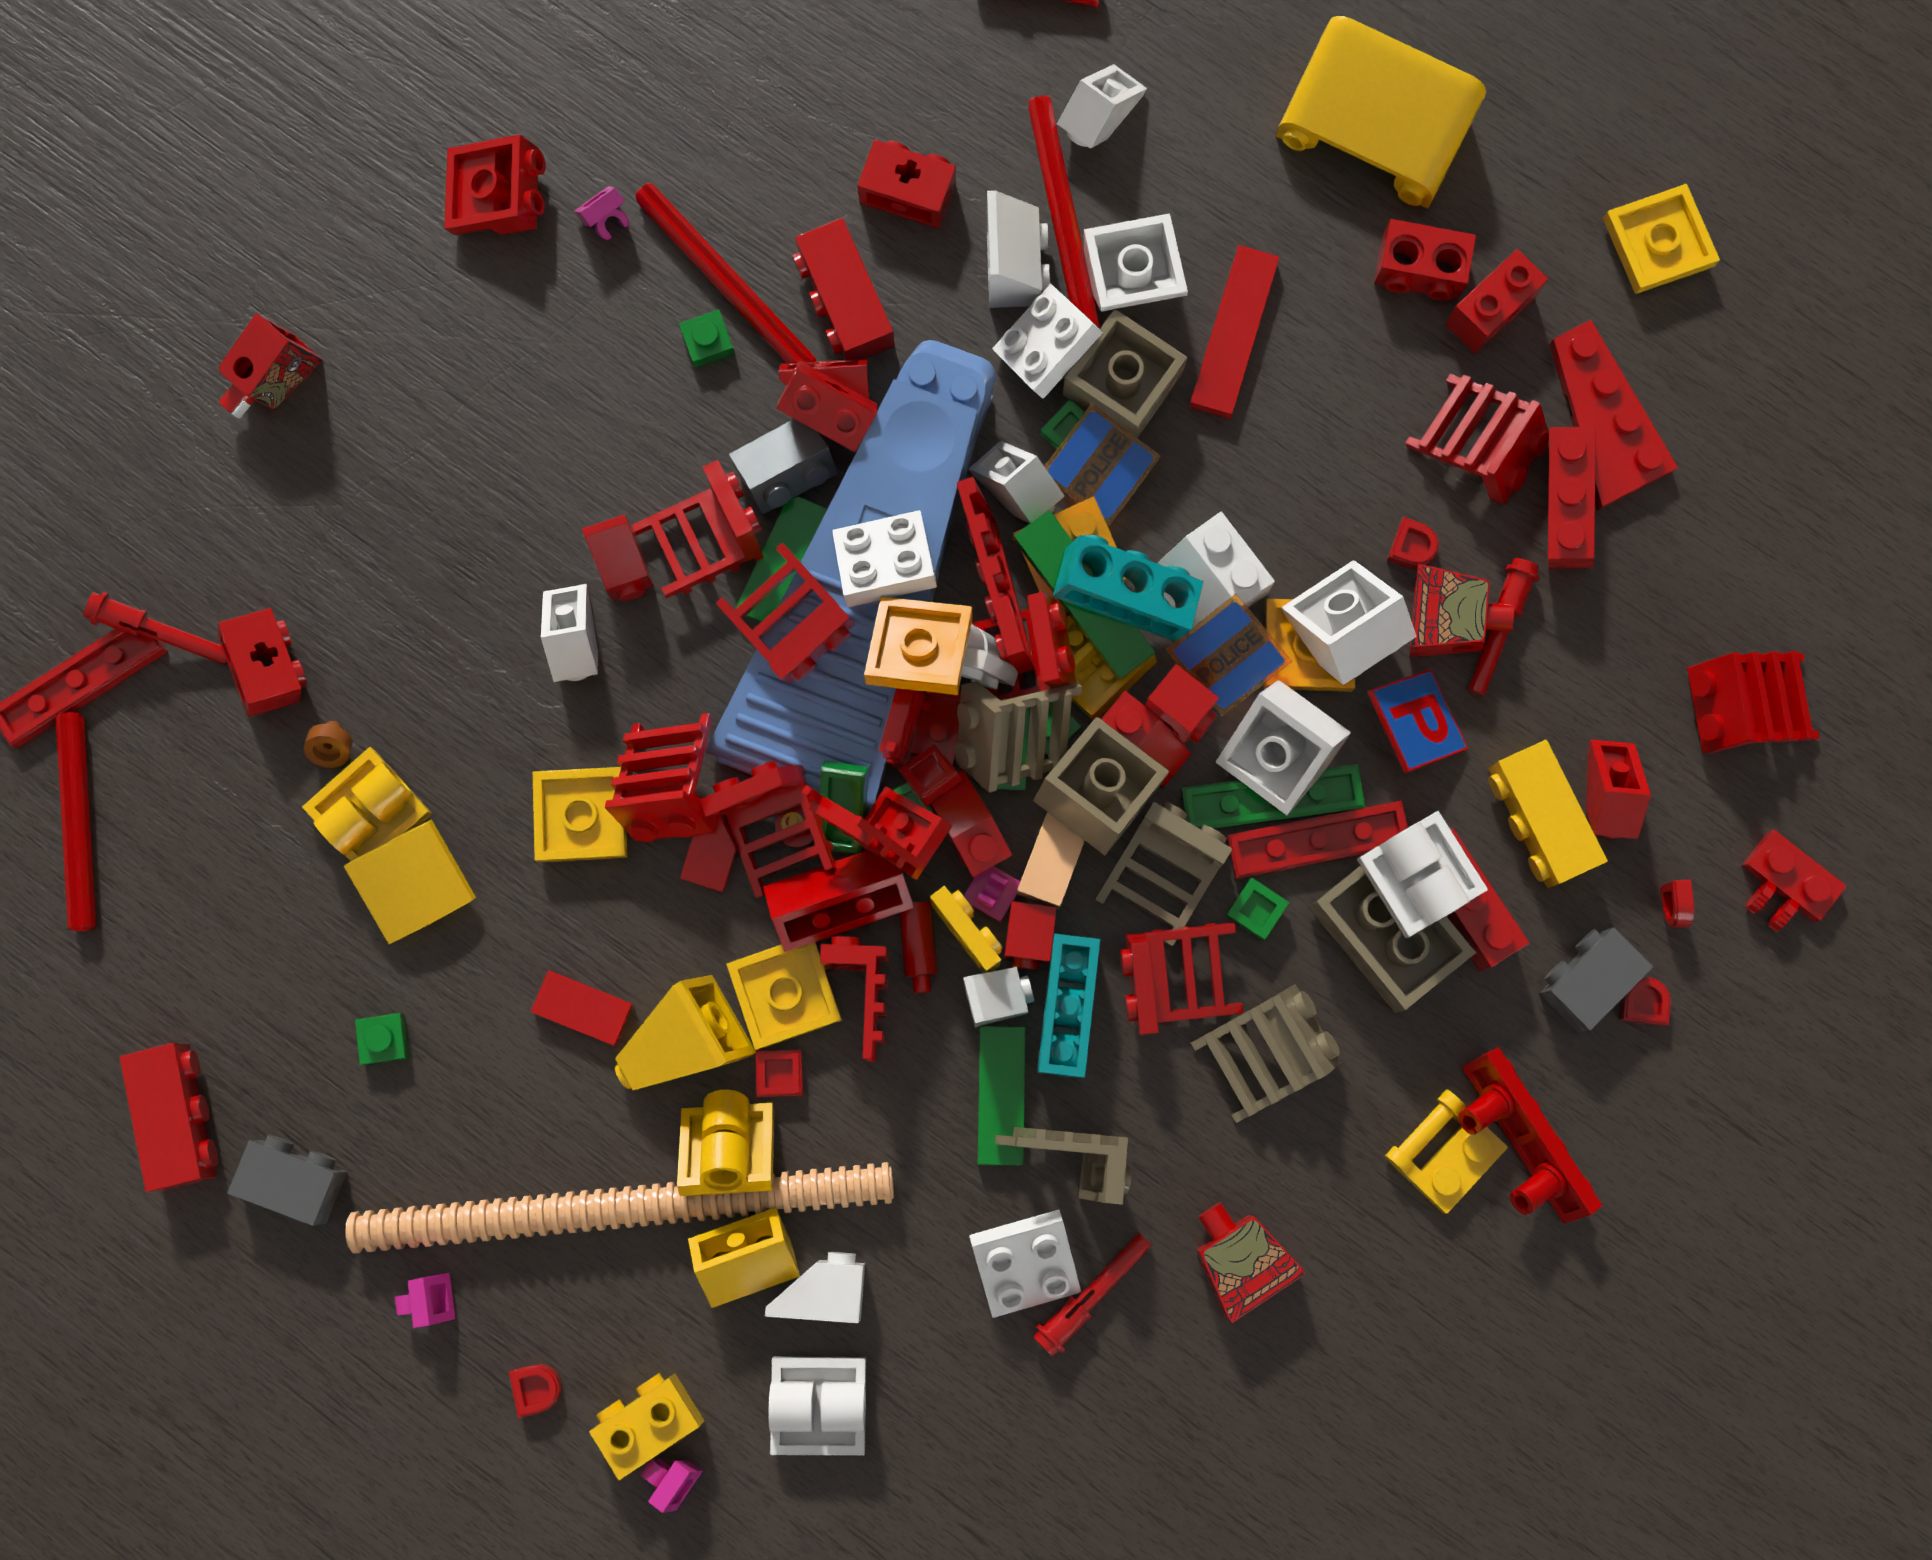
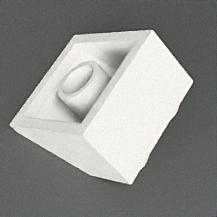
M987 191L989 308L1031 306L1033 301L1041 295L1042 291L1050 285L1049 264H1041L1040 250H1048L1047 223L1039 224V207L998 191Z
M1170 213L1084 229V256L1092 293L1100 311L1187 296L1188 290Z
M1222 511L1184 537L1157 563L1165 567H1181L1187 570L1190 576L1204 581L1192 630L1189 631L1191 635L1233 602H1237L1245 611L1265 597L1275 582ZM1164 592L1166 602L1175 608L1173 598Z
M1354 560L1281 607L1284 615L1318 664L1343 685L1417 637L1403 596Z
M1278 680L1259 693L1216 760V763L1281 812L1288 815L1326 770L1351 732Z

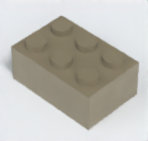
M1361 866L1309 906L1313 914L1395 1013L1408 1009L1476 953L1446 916L1414 935L1405 938Z

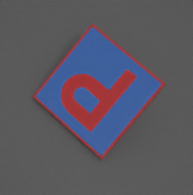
M1432 669L1367 692L1404 773L1469 749Z

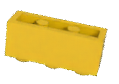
M1547 739L1506 757L1488 768L1491 774L1488 777L1490 788L1499 801L1504 800L1511 814L1508 817L1509 826L1517 840L1524 841L1531 855L1528 858L1530 869L1539 882L1544 881L1547 889L1608 862Z

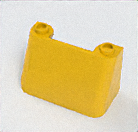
M1335 16L1330 19L1279 124L1276 137L1282 139L1288 147L1297 151L1315 148L1319 140L1395 175L1394 187L1398 192V197L1409 205H1421L1429 209L1486 95V88L1479 79L1351 18Z

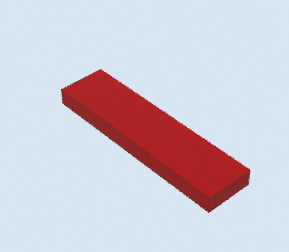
M1238 245L1189 407L1231 419L1279 256Z
M114 629L1 701L0 730L9 745L18 749L55 725L58 714L77 711L168 652L163 642L143 634H139L135 638L128 633Z
M1402 801L1230 834L1226 836L1227 846L1232 848L1229 856L1234 879L1240 880L1361 856L1408 828Z

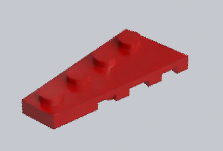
M1592 320L1554 338L1549 346L1563 394L1569 400L1573 414L1571 418L1573 427L1596 426L1595 504L1597 511L1673 473L1678 466Z
M974 477L956 482L968 521L966 522L967 532L978 555V559H975L980 579L983 584L987 585L990 595L985 597L987 609L993 623L998 622L1001 634L995 635L1000 656L1004 661L1010 659L1018 674L1035 669L996 518Z

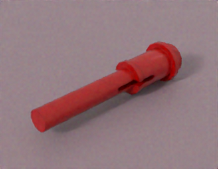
M1514 558L1512 564L1506 565L1505 572L1508 575L1496 604L1515 605L1514 618L1522 616V610L1532 584L1539 581L1540 576L1537 574L1539 566L1521 558ZM1490 631L1470 682L1469 692L1485 696L1509 631Z
M93 592L87 601L83 617L90 619L91 625L96 626L98 623L128 633L135 638L139 634H143L222 665L227 664L221 645L148 618L147 611L139 610L110 599L107 592H103L101 595Z
M1138 1233L1076 1299L1070 1296L1068 1301L1044 1326L1037 1325L1036 1328L1039 1331L1033 1338L1052 1357L1058 1351L1061 1353L1065 1351L1063 1348L1064 1344L1087 1320L1092 1318L1088 1312L1152 1246L1148 1240Z

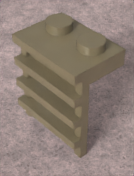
M977 681L961 685V699L957 708L959 721L958 743L954 750L956 764L988 792L996 791L998 784L1006 782L1011 786L1019 785L1021 778L1029 776L1034 780L1042 779L1043 773L1052 771L1067 753L1071 701L1073 696L1082 694V686L1074 683L1000 701ZM1049 702H1053L1048 759L1044 760ZM1031 707L1026 765L1021 766L1026 708Z
M1153 802L1095 901L1103 905L1112 891L1169 925L1172 929H1179V927H1184L1217 871L1231 853L1232 848L1224 844L1227 838L1217 830L1207 825H1203L1199 829L1187 822L1186 818L1188 815L1177 806L1169 802H1164L1162 806ZM1138 845L1200 882L1193 895L1131 859ZM1124 868L1184 903L1186 907L1180 917H1175L1117 882ZM1168 940L1164 943L1172 947L1176 940Z
M1296 984L1191 1043L1195 1051L1208 1044L1241 1102L1243 1109L1232 1114L1236 1123L1280 1101L1282 1098L1304 1088L1308 1084L1323 1078L1341 1064L1338 1058L1340 1051L1335 1039L1329 1032L1322 1031L1314 1017L1317 1012L1313 1001L1306 992H1300ZM1252 1019L1289 1081L1288 1085L1280 1089L1243 1024ZM1229 1032L1232 1034L1266 1094L1265 1097L1258 1101L1255 1099L1221 1039V1036Z
M1018 1127L1013 1128V1136L995 1135L994 1144L1082 1152L1079 1198L1123 1205V1196L1128 1194L1131 1185V1170L1129 1166H1126L1128 1137Z

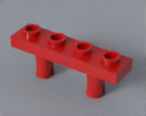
M1499 1047L1492 1049L1463 1065L1462 1069L1481 1097L1458 1113V1121L1461 1127L1467 1133L1476 1135L1497 1121L1532 1174V1177L1510 1193L1509 1197L1513 1207L1519 1213L1528 1215L1548 1200L1563 1224L1590 1216L1603 1205L1594 1193L1592 1185L1583 1176L1567 1152L1564 1142L1556 1135L1541 1112L1539 1104L1531 1097L1516 1074L1514 1066L1505 1057Z

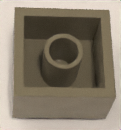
M1114 309L1100 328L1103 332L1101 336L1066 375L1063 396L1071 399L1088 413L1095 411L1113 425L1112 429L1134 442L1183 375L1187 356Z
M1096 717L1047 775L1033 801L1103 855H1106L1152 798L1169 771L1100 718Z

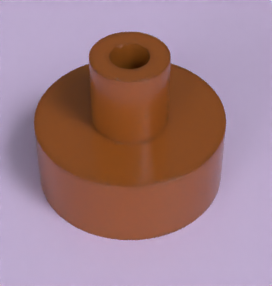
M328 721L326 724L315 725L308 731L303 750L306 757L314 764L326 768H336L348 761L353 741L340 723Z

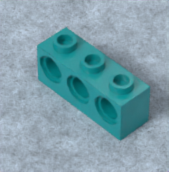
M1080 535L1065 548L1053 597L1175 642L1192 630L1204 581L1190 576V573L1181 567H1165L1152 562L1144 553L1133 550L1123 551L1110 546L1109 542L1102 537ZM1082 562L1092 567L1095 577L1089 576L1084 571ZM1123 577L1133 583L1135 592L1127 589ZM1164 592L1173 598L1175 608L1166 602Z
M1054 934L1037 1069L1038 1074L1079 1079L1085 1078L1100 939Z

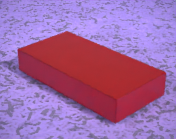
M548 970L531 1012L617 1046L634 1004Z

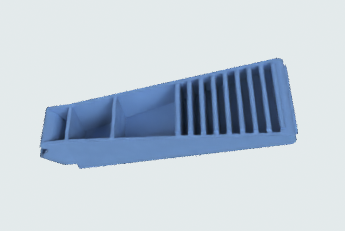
M927 340L915 348L900 370L897 380L893 379L873 422L801 560L803 566L856 625L849 630L851 635L842 645L834 651L828 649L816 660L818 665L810 674L799 682L794 680L791 684L782 681L769 667L771 664L756 649L707 746L706 753L718 757V763L752 775L751 769L772 761H777L778 767L803 765L806 772L803 774L806 785L820 793L821 766L824 761L869 767L866 814L869 812L879 797L888 764L886 758L882 756L883 753L879 752V747L896 688L866 685L864 673L880 600L847 608L832 530L920 510L937 585L961 498L956 482L966 479L977 437L993 399L992 392L996 382V373L989 361L947 344ZM795 572L780 604L805 583V580L797 572ZM936 588L892 598L932 602ZM813 591L766 633L761 640L771 650L824 601Z

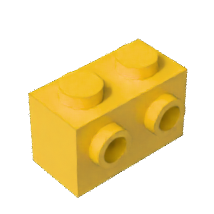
M776 1207L688 1239L694 1273L711 1308L800 1277L792 1242Z
M658 1373L636 1388L640 1395L639 1398L625 1407L619 1399L596 1415L600 1424L591 1429L589 1433L618 1480H621L700 1427L704 1422L703 1417L676 1373L666 1380Z

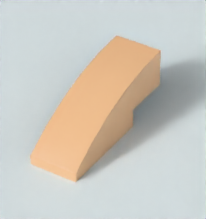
M1048 812L1022 876L1017 894L1047 906L1057 907L1059 910L1085 840Z

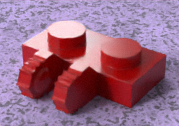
M1775 829L1767 832L1742 865V867L1762 881L1745 905L1746 909L1752 914L1762 910L1775 892L1785 899L1772 914L1768 922L1769 927L1775 932L1782 929L1797 910L1813 922L1821 921L1847 887Z

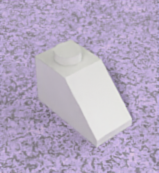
M1113 64L1080 80L1057 125L1067 131V136L1074 143L1091 149L1111 136L1143 97L1147 88Z
M1002 441L998 442L969 468L972 475L1013 516L1029 524L1048 510L1053 512L1055 504L1064 497V494L1036 455Z
M587 584L543 592L541 640L554 682L563 680L579 681L590 675L598 674V647Z
M1017 967L963 978L975 1028L1025 1015L1028 1013L1027 1003L1034 1002L1028 975L1019 977Z
M828 1252L827 1260L816 1262L766 1306L765 1316L859 1323L862 1311L865 1263H856V1254Z

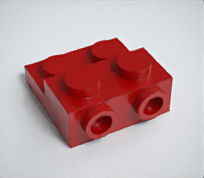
M521 134L447 148L444 229L453 235L491 229L499 235L537 229V216L542 215L545 209L543 196L538 190V175L544 174L546 170L545 158L539 148Z

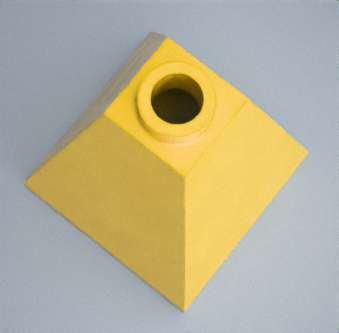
M713 975L682 980L671 987L615 1058L618 1063L615 1066V1072L624 1087L637 1090L748 1058L754 1055L756 1050Z

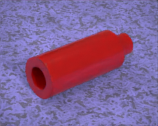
M912 902L914 908L899 913L904 976L912 977L913 993L931 992L930 976L937 974L931 902Z

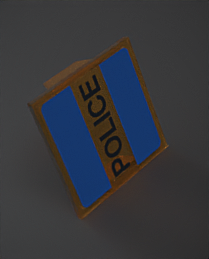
M1091 403L1044 467L1060 490L1075 502L1080 503L1094 496L1109 527L1161 456Z
M1236 593L1196 624L1191 631L1166 648V651L1183 670L1219 697L1214 708L1222 717L1292 663L1290 657Z

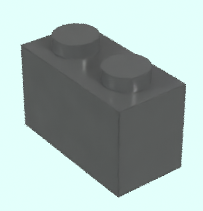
M795 419L729 454L740 480L762 515L784 505L805 491L823 484L827 479L838 474L829 448L819 432Z
M1614 927L1600 933L1596 929L1589 932L1575 947L1580 953L1569 964L1564 960L1561 961L1544 977L1548 985L1539 994L1578 1033L1591 1031L1654 967Z
M267 1135L265 1141L249 1140L227 1194L312 1226L326 1224L347 1171L334 1167L336 1159L328 1155L310 1151L307 1157L292 1151L294 1143L280 1137Z

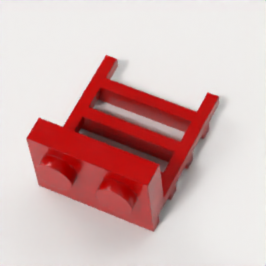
M1450 374L1446 379V383L1448 386L1454 387L1453 392L1423 438L1418 440L1409 436L1405 444L1407 448L1482 477L1489 498L1505 505L1513 491L1517 492L1523 486L1527 476V469L1534 458L1541 456L1548 446L1549 431L1541 404L1534 400L1531 403L1520 400L1517 394L1510 391L1508 394L1501 393L1488 383L1485 386L1474 383L1472 378L1463 375L1461 378ZM1468 395L1477 396L1444 449L1436 447ZM1491 403L1499 404V408L1466 458L1459 456L1458 454Z
M719 460L702 467L710 484V489L632 524L637 536L650 529L654 530L677 581L661 588L666 599L682 591L686 595L692 592L691 587L706 580L708 584L716 581L715 576L729 569L733 573L740 569V564L755 558L756 562L764 558L755 536L756 533L762 531L751 506L744 510L742 509L738 499L745 495L734 472L725 474ZM701 507L725 556L724 559L712 565H709L685 516V513ZM676 517L701 567V570L686 577L661 524Z
M782 542L776 549L787 560L785 565L735 610L723 597L716 604L771 664L769 667L782 681L791 684L794 680L799 682L810 674L818 665L816 660L828 649L834 651L850 637L851 632L849 630L856 623ZM796 571L805 580V583L752 630L743 618ZM815 591L824 602L770 650L761 638L810 593Z
M1044 591L1027 595L1029 609L1020 611L1023 621L1027 623L1037 686L1025 689L1023 673L1017 675L1015 685L1011 686L1012 693L1001 695L999 684L997 690L986 687L997 698L1011 699L1077 683L1075 660L1070 648L1067 631L1068 621L1064 606ZM991 618L971 623L990 634L991 629L999 628L998 622L993 623ZM1010 659L1007 660V663H1009V664H1011V665L1013 666V664H1012V662L1010 661Z
M1771 651L1765 654H1759V652L1747 654L1732 652L1687 667L1703 754L1718 753L1753 743L1813 741L1820 739L1819 731L1812 729L1800 663L1805 661L1804 654L1798 653V651L1786 653Z
M896 688L879 747V752L883 753L882 756L886 758L890 768L900 769L934 743L951 765L955 767L954 750L958 743L959 730L957 708L960 704L961 692H958V695Z
M710 713L701 714L699 723L645 731L643 725L637 723L632 725L631 733H624L623 742L627 745L625 755H618L617 764L621 767L619 777L612 778L611 786L615 790L612 800H606L604 808L636 842H651L655 839L670 837H691L694 834L714 832L717 817L716 815L705 817L700 797L695 793L713 721ZM694 742V745L639 752L641 749ZM689 764L687 768L632 775L635 771Z
M777 761L768 762L751 769L752 778L740 782L738 777L717 783L712 786L714 794L700 799L705 817L726 815L755 898L765 896L761 878L818 855L825 871L836 867L831 854L833 846L831 841L826 840L821 826L824 824L823 819L808 809L812 800L801 793L806 786L803 774L806 772L803 765L778 767ZM801 805L806 820L748 843L743 828ZM808 830L811 831L815 846L757 868L752 853Z
M808 785L801 792L812 800L808 806L809 810L824 818L826 822L841 830L840 832L856 841L863 848L916 880L952 827L941 817L886 786L864 819L827 799Z
M1211 923L1198 927L1184 926L1171 930L1157 929L1152 930V932L1125 933L1126 949L1120 950V960L1123 977H1129L1131 994L1125 995L1126 1016L1128 1022L1135 1023L1140 1035L1159 1033L1158 1023L1244 1013L1242 1003H1224L1218 935L1236 933L1235 923ZM1207 936L1213 1006L1197 1007L1191 938ZM1180 939L1187 1009L1170 1010L1164 941Z
M832 937V945L821 944V965L826 970L866 971L862 1059H866L867 1062H876L877 1044H886V1035L883 1031H877L878 1017H887L886 1005L878 1003L879 990H888V979L885 975L880 974V963H889V952L885 946H862L860 938Z

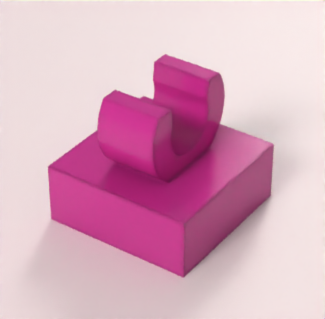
M606 187L574 211L584 226L592 227L594 225L596 233L605 240L611 238L610 233L605 228L607 218L614 216L622 227L629 225L627 215L623 211L616 209L625 201L615 187Z
M992 866L974 877L964 897L971 907L1001 923L1011 906V901H1014L1017 896L1020 881Z
M450 1273L408 1280L409 1294L395 1297L397 1316L412 1313L413 1328L455 1319Z
M658 1458L657 1461L651 1459L641 1473L645 1480L657 1487L648 1502L662 1513L676 1511L703 1470L690 1460L675 1461L671 1466L661 1458Z

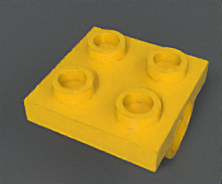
M371 747L365 750L302 806L315 821L314 825L319 832L350 861L421 825L432 815V812Z
M726 1089L708 1094L704 1099L703 1107L682 1108L677 1176L679 1196L773 1191L775 1118L773 1103L750 1104L749 1099L741 1092Z

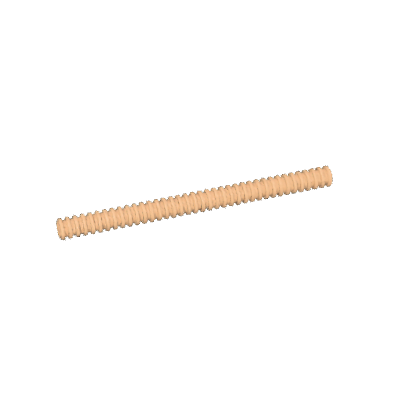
M883 1162L882 1167L875 1168L874 1164H868L867 1169H861L860 1165H854L853 1170H846L845 1166H840L839 1171L832 1172L830 1167L825 1168L824 1173H818L817 1169H811L810 1174H804L803 1170H798L796 1175L790 1176L788 1171L782 1172L781 1177H775L773 1173V1191L679 1196L677 1186H675L674 1182H669L664 1188H661L658 1183L653 1184L652 1189H647L646 1185H639L637 1190H633L631 1186H626L621 1192L616 1187L610 1188L608 1193H604L603 1189H596L594 1194H590L588 1190H583L579 1196H576L574 1191L567 1192L565 1197H561L560 1193H553L551 1198H547L545 1194H540L536 1200H533L531 1195L524 1196L522 1201H518L517 1197H510L508 1202H504L502 1198H497L493 1204H490L488 1199L480 1200L479 1205H476L474 1201H466L464 1206H461L459 1202L451 1203L450 1208H447L445 1203L437 1204L435 1209L431 1205H423L421 1210H418L416 1206L408 1207L406 1212H404L402 1207L394 1208L392 1213L388 1209H380L378 1214H375L373 1210L365 1211L363 1216L357 1211L351 1212L347 1219L346 1241L349 1249L354 1254L361 1253L363 1248L367 1252H374L377 1247L382 1251L390 1250L392 1245L396 1249H404L406 1244L410 1248H417L420 1243H423L425 1247L433 1246L435 1241L439 1245H447L449 1240H452L454 1244H460L465 1238L468 1243L476 1242L477 1237H480L482 1241H490L492 1236H495L497 1240H503L508 1234L512 1239L519 1238L520 1233H524L526 1237H533L535 1232H538L540 1236H546L551 1230H553L555 1235L562 1234L563 1229H567L569 1233H576L578 1228H582L583 1232H589L594 1226H596L598 1231L605 1230L606 1225H611L612 1229H619L620 1224H625L627 1228H632L637 1222L640 1223L641 1227L648 1226L649 1221H654L655 1225H662L663 1220H668L670 1224H675L679 1218H683L684 1223L691 1222L692 1217H697L698 1221H705L706 1216H712L713 1220H718L722 1214H726L728 1219L734 1218L735 1213H740L742 1217H748L749 1212L755 1211V1214H759L775 1207L777 1210L784 1209L785 1213H791L792 1208L797 1207L799 1212L806 1211L808 1206H812L815 1211L820 1210L821 1205H827L828 1209H834L835 1204L841 1203L842 1208H847L849 1203L856 1202L858 1207L863 1206V1201H870L871 1205H877L878 1200L883 1199L885 1204H890L892 1199H894L893 1176L889 1163Z

